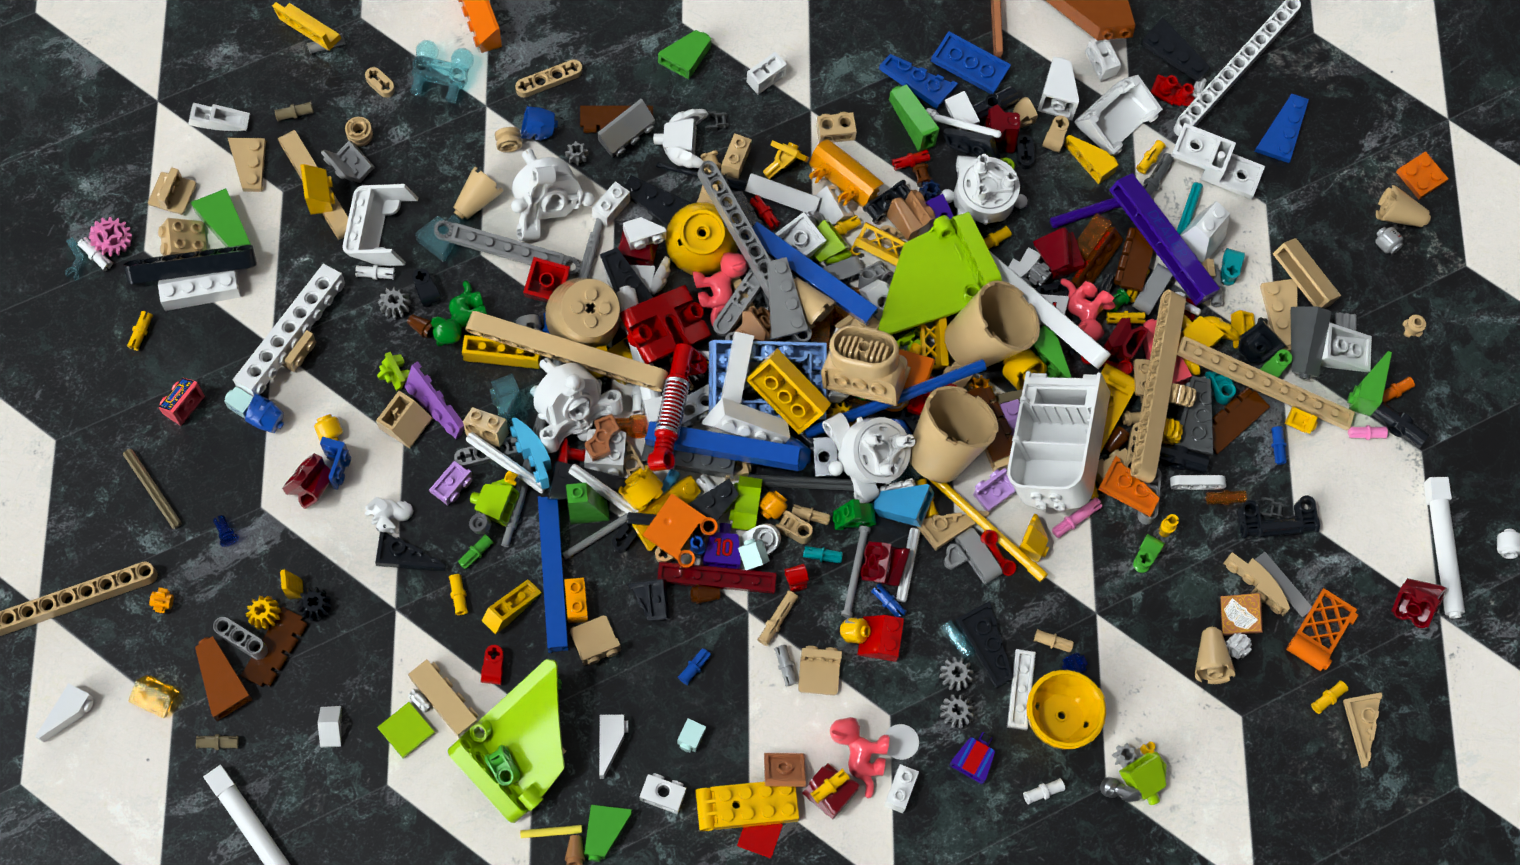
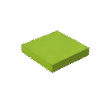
M410 702L406 703L377 727L403 759L435 733Z

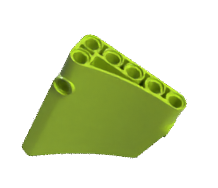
M970 212L953 216L952 219L945 215L935 219L934 226L928 232L905 242L888 291L878 330L891 335L959 313L983 286L992 281H1002L1001 274Z
M545 659L448 748V754L451 759L511 823L517 822L543 800V795L565 767L559 716L558 665L555 660ZM504 745L509 750L514 763L520 771L519 781L511 785L499 784L492 770L486 764L484 756L492 754L498 750L499 746ZM507 770L505 776L509 781L511 773Z

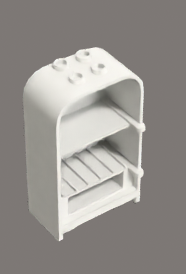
M1026 371L1007 469L1011 484L1021 501L1026 505L1040 510L1054 508L1063 511L1065 508H1079L1091 499L1110 398V390L1102 373H1097V375L1083 374V378H1048L1046 373Z

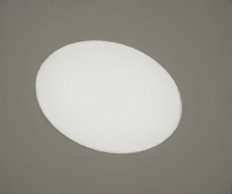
M897 724L886 731L885 735L890 737L887 753L891 757L899 760L908 759L918 750L919 738L915 730L910 726Z

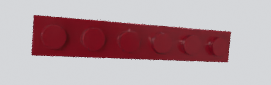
M659 562L657 580L666 579V584L696 586L697 584L719 589L774 594L776 573L699 565L683 568L677 563Z

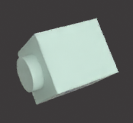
M236 386L226 394L224 402L229 409L245 419L247 409L253 397Z
M755 538L743 542L744 545L738 548L746 570L761 566L770 561L762 539L755 541Z
M687 719L677 740V744L680 745L679 748L689 753L691 751L696 752L706 731V726Z

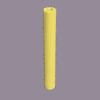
M582 825L520 830L521 838L579 834L582 833Z

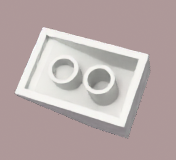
M804 212L775 233V235L808 258L826 242V239Z
M1329 322L1321 366L1370 372L1372 336Z

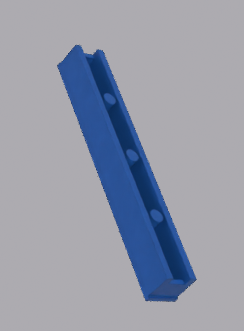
M756 222L752 227L769 256L774 260L787 257L790 270L794 275L832 298L836 305L867 326L872 317L877 314L878 307L759 222Z
M649 422L647 435L645 436V442L648 446L655 445L656 437L654 433L657 422ZM682 426L679 438L675 441L673 448L677 451L799 471L801 447Z
M539 496L538 509L548 653L568 651L558 499L547 500L548 497Z

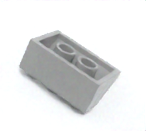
M640 99L598 132V141L611 157L619 156L626 150V146L635 144L640 139V135L644 132L647 134L654 128L655 119L644 101Z

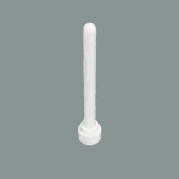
M926 109L935 123L940 122L981 134L992 135L996 138L1002 135L999 130L942 116L934 109Z

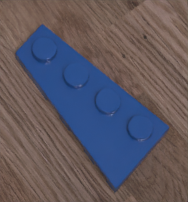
M892 54L879 66V70L902 86L907 84L915 95L935 109L947 99L958 85L955 81L949 82L944 80V77L937 74L935 76L928 73L927 69L922 67L916 68L912 66V63Z
M1291 94L1254 152L1289 163L1309 99Z

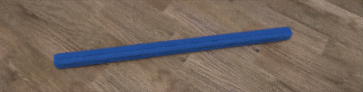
M981 359L903 389L898 404L987 369L986 363ZM872 401L842 414L850 423L857 420L858 417L863 418L894 405ZM825 420L806 428L805 433L807 437L811 438L824 433L822 423Z

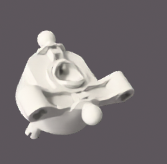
M531 149L527 150L528 155L526 151L522 153L527 166L517 174L512 185L515 199L511 203V208L515 213H521L516 230L519 241L539 239L541 219L564 217L573 209H579L580 204L591 206L595 201L594 195L591 192L582 193L577 179L564 160L555 157L537 159Z
M986 154L979 155L978 158L958 155L956 161L958 180L954 192L950 189H944L941 193L944 195L947 203L954 201L957 215L970 212L975 223L977 221L984 225L1005 220L1011 214L1014 206L1021 209L1028 202L1025 195L1019 194L1020 183L1013 168L1006 162L989 157Z
M548 357L545 358V361H540L539 366L547 375L539 385L532 387L530 393L534 397V407L539 413L538 417L545 419L549 426L540 431V440L547 453L556 452L564 438L570 434H577L579 440L587 441V432L593 426L594 420L610 414L618 415L623 411L621 393L618 390H609L601 395V380H597L583 365L566 363L556 366Z
M838 413L822 423L825 433L833 440L839 451V461H832L828 466V471L833 476L840 475L843 470L848 476L850 475L854 486V497L859 499L860 503H869L875 500L880 495L876 483L890 484L891 481L901 476L907 468L911 447L914 446L915 439H912L914 438L913 435H907L902 426L896 421L885 417L866 419L858 417L857 422L850 427L846 417L842 413Z

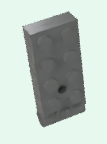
M646 442L641 458V463L644 465H648V455L654 450V446H648ZM677 450L672 452L675 457V465L672 469L726 477L727 475L734 479L733 475L737 465L735 460Z

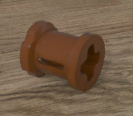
M922 163L913 167L912 171L916 174L918 187H922L923 182H930L932 180L928 173V164Z

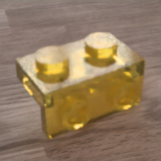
M143 676L135 681L128 702L164 719L168 715L173 699L179 695V691L169 684H162L156 681V678L152 676Z

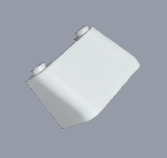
M1135 75L1117 82L1080 115L1074 123L1096 145L1107 151L1110 155L1115 156L1122 151V141L1143 122H1152L1157 119L1158 113L1163 109L1139 75Z

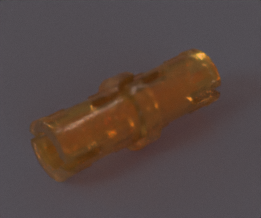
M1223 490V492L1206 493V503L1208 505L1244 503L1247 499L1245 490Z

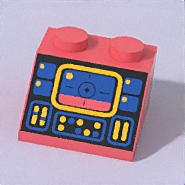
M182 378L173 385L171 393L161 400L159 409L163 415L181 426L205 395L196 381Z

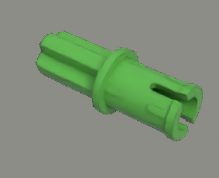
M484 535L474 546H470V550L458 560L460 566L467 569L478 557H482L481 554L493 544V541L487 535Z

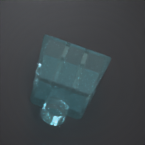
M454 215L447 220L452 223H461ZM437 216L418 230L415 236L419 244L444 262L456 244L440 240L435 236V224L440 220H444ZM441 226L438 228L440 234L445 235L449 232V229L446 226Z

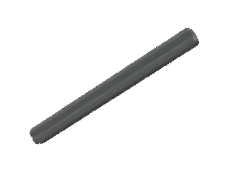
M748 475V477L762 479V486L854 491L851 479Z

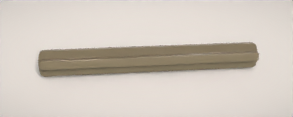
M132 449L124 451L123 456L173 529L181 526L182 522Z

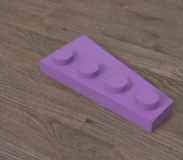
M417 361L412 364L404 387L445 428L447 433L457 439L464 430L463 421L451 405L447 406L445 404L443 394L440 390L436 392L430 384L432 382L428 374L424 376L420 370L422 366Z

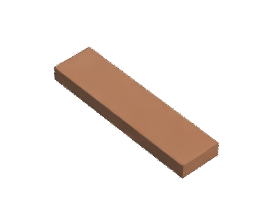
M991 0L993 55L1001 59L1003 54L1001 0Z

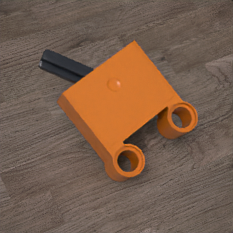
M674 494L669 496L658 514L628 512L627 514L628 524L649 525L642 536L676 559L683 568H690L695 563V556L692 551L681 550L698 525H700L701 532L706 536H712L718 530V524L715 519L704 516ZM706 522H712L715 528L711 532H706L703 525ZM682 555H691V563L683 564L681 562Z

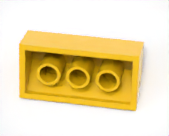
M778 348L745 379L798 434L819 419L831 405L827 398Z

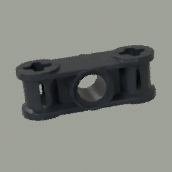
M904 179L899 181L892 188L877 198L872 199L863 207V211L871 216L874 224L886 217L891 204L887 203L886 200L892 201L900 197L906 200L911 191L906 185V181Z

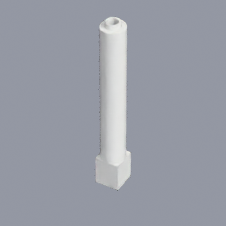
M631 286L619 288L620 291L617 292L621 312L639 304L635 288H631ZM629 343L632 359L644 363L637 348ZM639 386L649 426L650 421L657 422L658 420L657 416L659 415L662 396L661 392Z
M1429 477L1424 482L1426 504L1430 505L1441 586L1447 588L1443 597L1445 615H1448L1449 618L1462 617L1461 614L1465 613L1449 504V501L1452 499L1449 477Z
M219 765L203 776L263 864L290 865L226 770Z

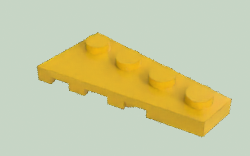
M688 475L665 491L659 498L650 502L643 511L636 513L658 514L671 494L689 504L697 497L701 490L693 477ZM632 524L646 549L651 551L656 545L642 536L649 525Z

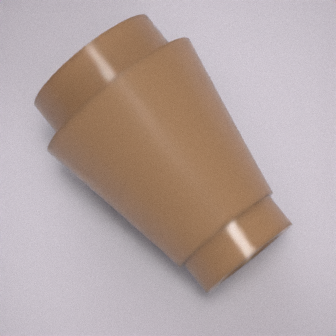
M579 835L570 836L565 856L567 865H583L585 861L582 837Z

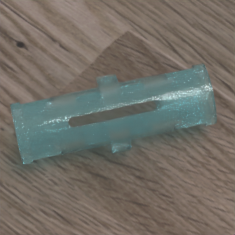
M952 620L941 626L950 638L951 645H955L963 659L974 653L964 639V634H960Z

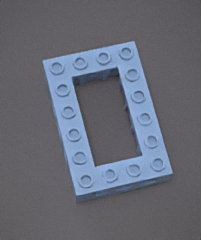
M712 340L709 342V412L721 400L732 340ZM753 341L749 362H763L778 348L792 363H802V374L826 397V389L823 388L821 370L827 358V343ZM741 399L742 405L782 418L765 400ZM826 412L816 421L826 420Z

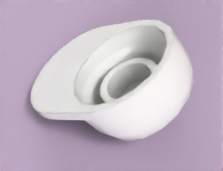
M768 523L761 524L742 534L739 540V547L743 546V542L755 538V541L762 539L766 552L769 554L778 548L781 543V535L774 525Z

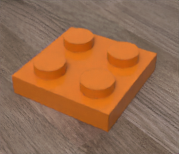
M1426 151L1396 171L1418 200L1448 180V177Z

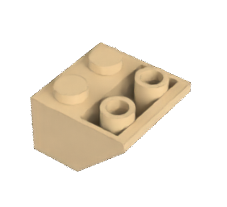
M398 391L377 418L376 423L380 430L406 447L411 448L433 418L415 400Z

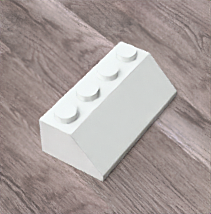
M237 270L159 280L158 282L160 302L165 311L241 297Z
M721 398L702 421L703 425L735 436L785 444L790 439L788 423L784 419L725 398Z

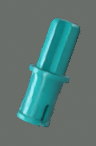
M806 545L803 558L820 560V562L841 563L843 557L842 552L827 550L825 547L815 548Z

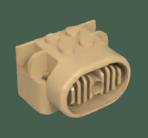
M858 325L845 326L837 330L831 337L830 350L821 370L823 388L897 406L911 367L907 366V359L899 355V347L895 338L884 331Z

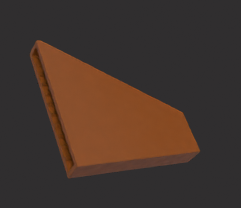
M1045 0L1096 40L1133 37L1135 22L1128 0Z

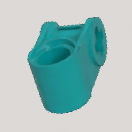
M1226 248L1221 268V282L1224 285H1233L1240 275L1245 257L1244 252Z
M1207 371L1205 377L1211 379V388L1216 401L1222 405L1228 404L1236 393L1232 380L1214 371ZM1222 391L1227 392L1229 395H1224Z

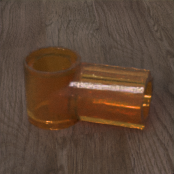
M632 415L629 418H615L620 431H624L626 436L639 439L645 438L647 435L646 416Z

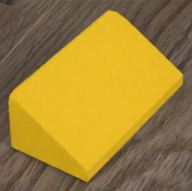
M1238 310L1231 314V325L1240 336L1255 325L1254 313ZM1239 340L1233 341V347L1238 349Z

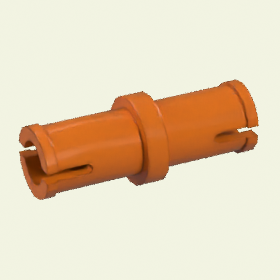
M1408 376L1397 384H1391L1389 388L1384 390L1382 401L1386 403L1395 397L1399 398L1402 396V393L1414 388L1415 383L1413 379Z

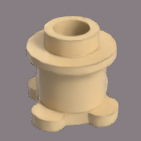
M717 150L703 153L700 156L703 161H713L718 169L721 168V163L718 162L716 157L718 155ZM704 168L705 173L712 174L710 169Z
M1412 315L1409 319H1406L1403 322L1405 327L1404 335L1406 337L1422 336L1423 330L1426 327L1425 319L1420 315Z

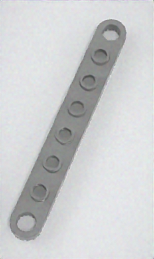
M440 220L434 226L435 236L443 241L527 265L532 264L533 257L562 265L571 262L575 264L576 269L569 271L570 277L577 275L580 270L578 259L559 252L458 223L448 222L447 220ZM446 226L449 232L445 235L440 234L438 228Z

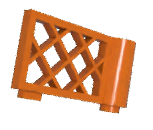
M1323 588L1286 650L1319 671L1322 669L1327 670L1332 662L1329 658L1348 624L1353 625L1358 617V614L1355 613L1357 609ZM1323 596L1331 600L1332 606H1323L1321 600ZM1338 608L1348 610L1350 612L1348 617L1341 618ZM1334 609L1336 619L1328 620L1325 610ZM1321 611L1324 621L1315 622L1313 613ZM1338 622L1339 632L1332 633L1329 623ZM1325 624L1328 634L1319 635L1316 625ZM1312 626L1315 636L1309 637L1302 631L1305 627ZM1329 637L1331 643L1329 649L1322 645L1320 638Z

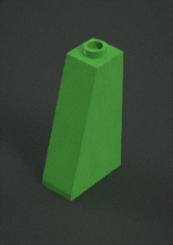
M907 84L893 88L890 92L889 101L917 150L921 152L935 146L939 133L937 124Z
M226 188L191 202L195 213L225 247L251 245Z
M587 483L566 485L571 525L609 521L607 500Z

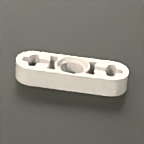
M1177 475L1170 478L1171 489L1219 490L1226 488V478L1222 475Z

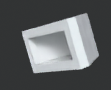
M341 706L320 708L318 731L321 748L341 747Z

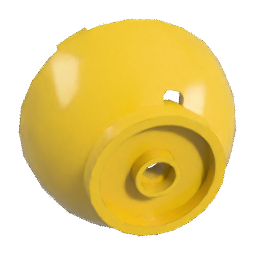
M708 202L689 204L681 208L672 217L667 226L665 239L667 253L675 265L688 274L693 275V272H701L705 276L715 274L721 271L720 261L724 253H737L738 246L728 228L724 227V221L714 204ZM702 230L706 232V235L703 237L699 235V232ZM678 240H681V246L678 245Z
M1070 670L1052 671L1041 677L1033 685L1026 705L1027 719L1035 735L1044 743L1062 750H1073L1092 742L1101 732L1106 719L1105 697L1101 689L1091 679L1079 672ZM1058 713H1063L1065 718L1060 719ZM1084 722L1088 723V726L1086 728L1083 727Z

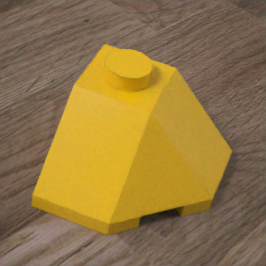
M1034 514L1019 549L1030 559L1039 562L1041 556L1045 558L1049 547L1046 546L1048 537L1038 515Z

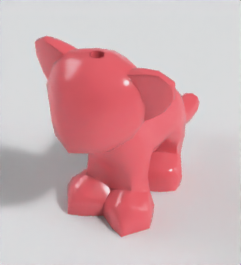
M724 253L720 261L721 271L713 274L711 277H705L701 272H693L696 288L711 287L714 295L710 297L706 292L698 293V299L702 308H712L710 316L712 326L733 295L731 288L732 279L743 276L748 270L749 265L742 254Z
M1064 278L1061 279L1060 284L1069 290L1066 308L1071 314L1080 318L1081 322L1078 326L1097 342L1105 332L1102 325L1096 321V318L1103 309L1112 310L1116 307L1113 302L1114 297L1104 290L1098 294V289L1090 282L1085 281L1076 289L1071 281Z
M856 718L838 719L830 727L831 738L838 744L848 745L850 749L849 772L854 777L865 782V797L871 798L874 793L872 776H883L886 761L885 758L879 757L874 763H870L872 753L887 754L890 737L889 735H883L876 742H871L860 737V726Z

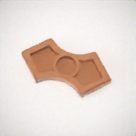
M612 414L594 421L596 427L595 434L590 440L585 442V448L593 462L611 455L609 443L620 432V428Z

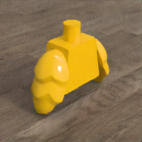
M1184 315L1182 322L1184 330L1180 334L1179 345L1181 339L1185 336L1212 348L1221 338L1237 341L1240 335L1231 324L1224 322L1219 317L1199 316L1192 322ZM1183 358L1189 371L1193 375H1200L1199 365Z

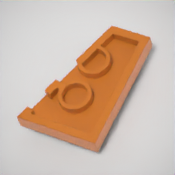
M1115 456L1098 490L1151 516L1160 498L1144 482L1133 477L1130 474V468L1124 466L1120 462L1121 460Z

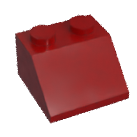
M533 257L523 291L524 297L547 303L553 291L568 281L570 267Z
M888 615L863 617L867 621L871 632L867 640L859 644L857 656L896 662L899 656L904 618Z

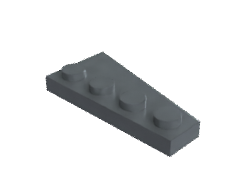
M1192 376L1189 387L1197 391V397L1193 407H1184L1180 423L1183 434L1181 435L1180 442L1175 445L1185 446L1191 452L1213 456L1211 379Z

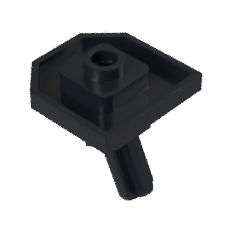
M1258 318L1257 324L1239 338L1238 350L1250 363H1264L1286 346L1279 336L1267 325L1268 320L1266 318Z

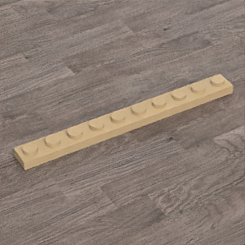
M1184 336L1181 339L1177 351L1178 356L1290 406L1315 415L1342 429H1350L1355 414L1354 411Z

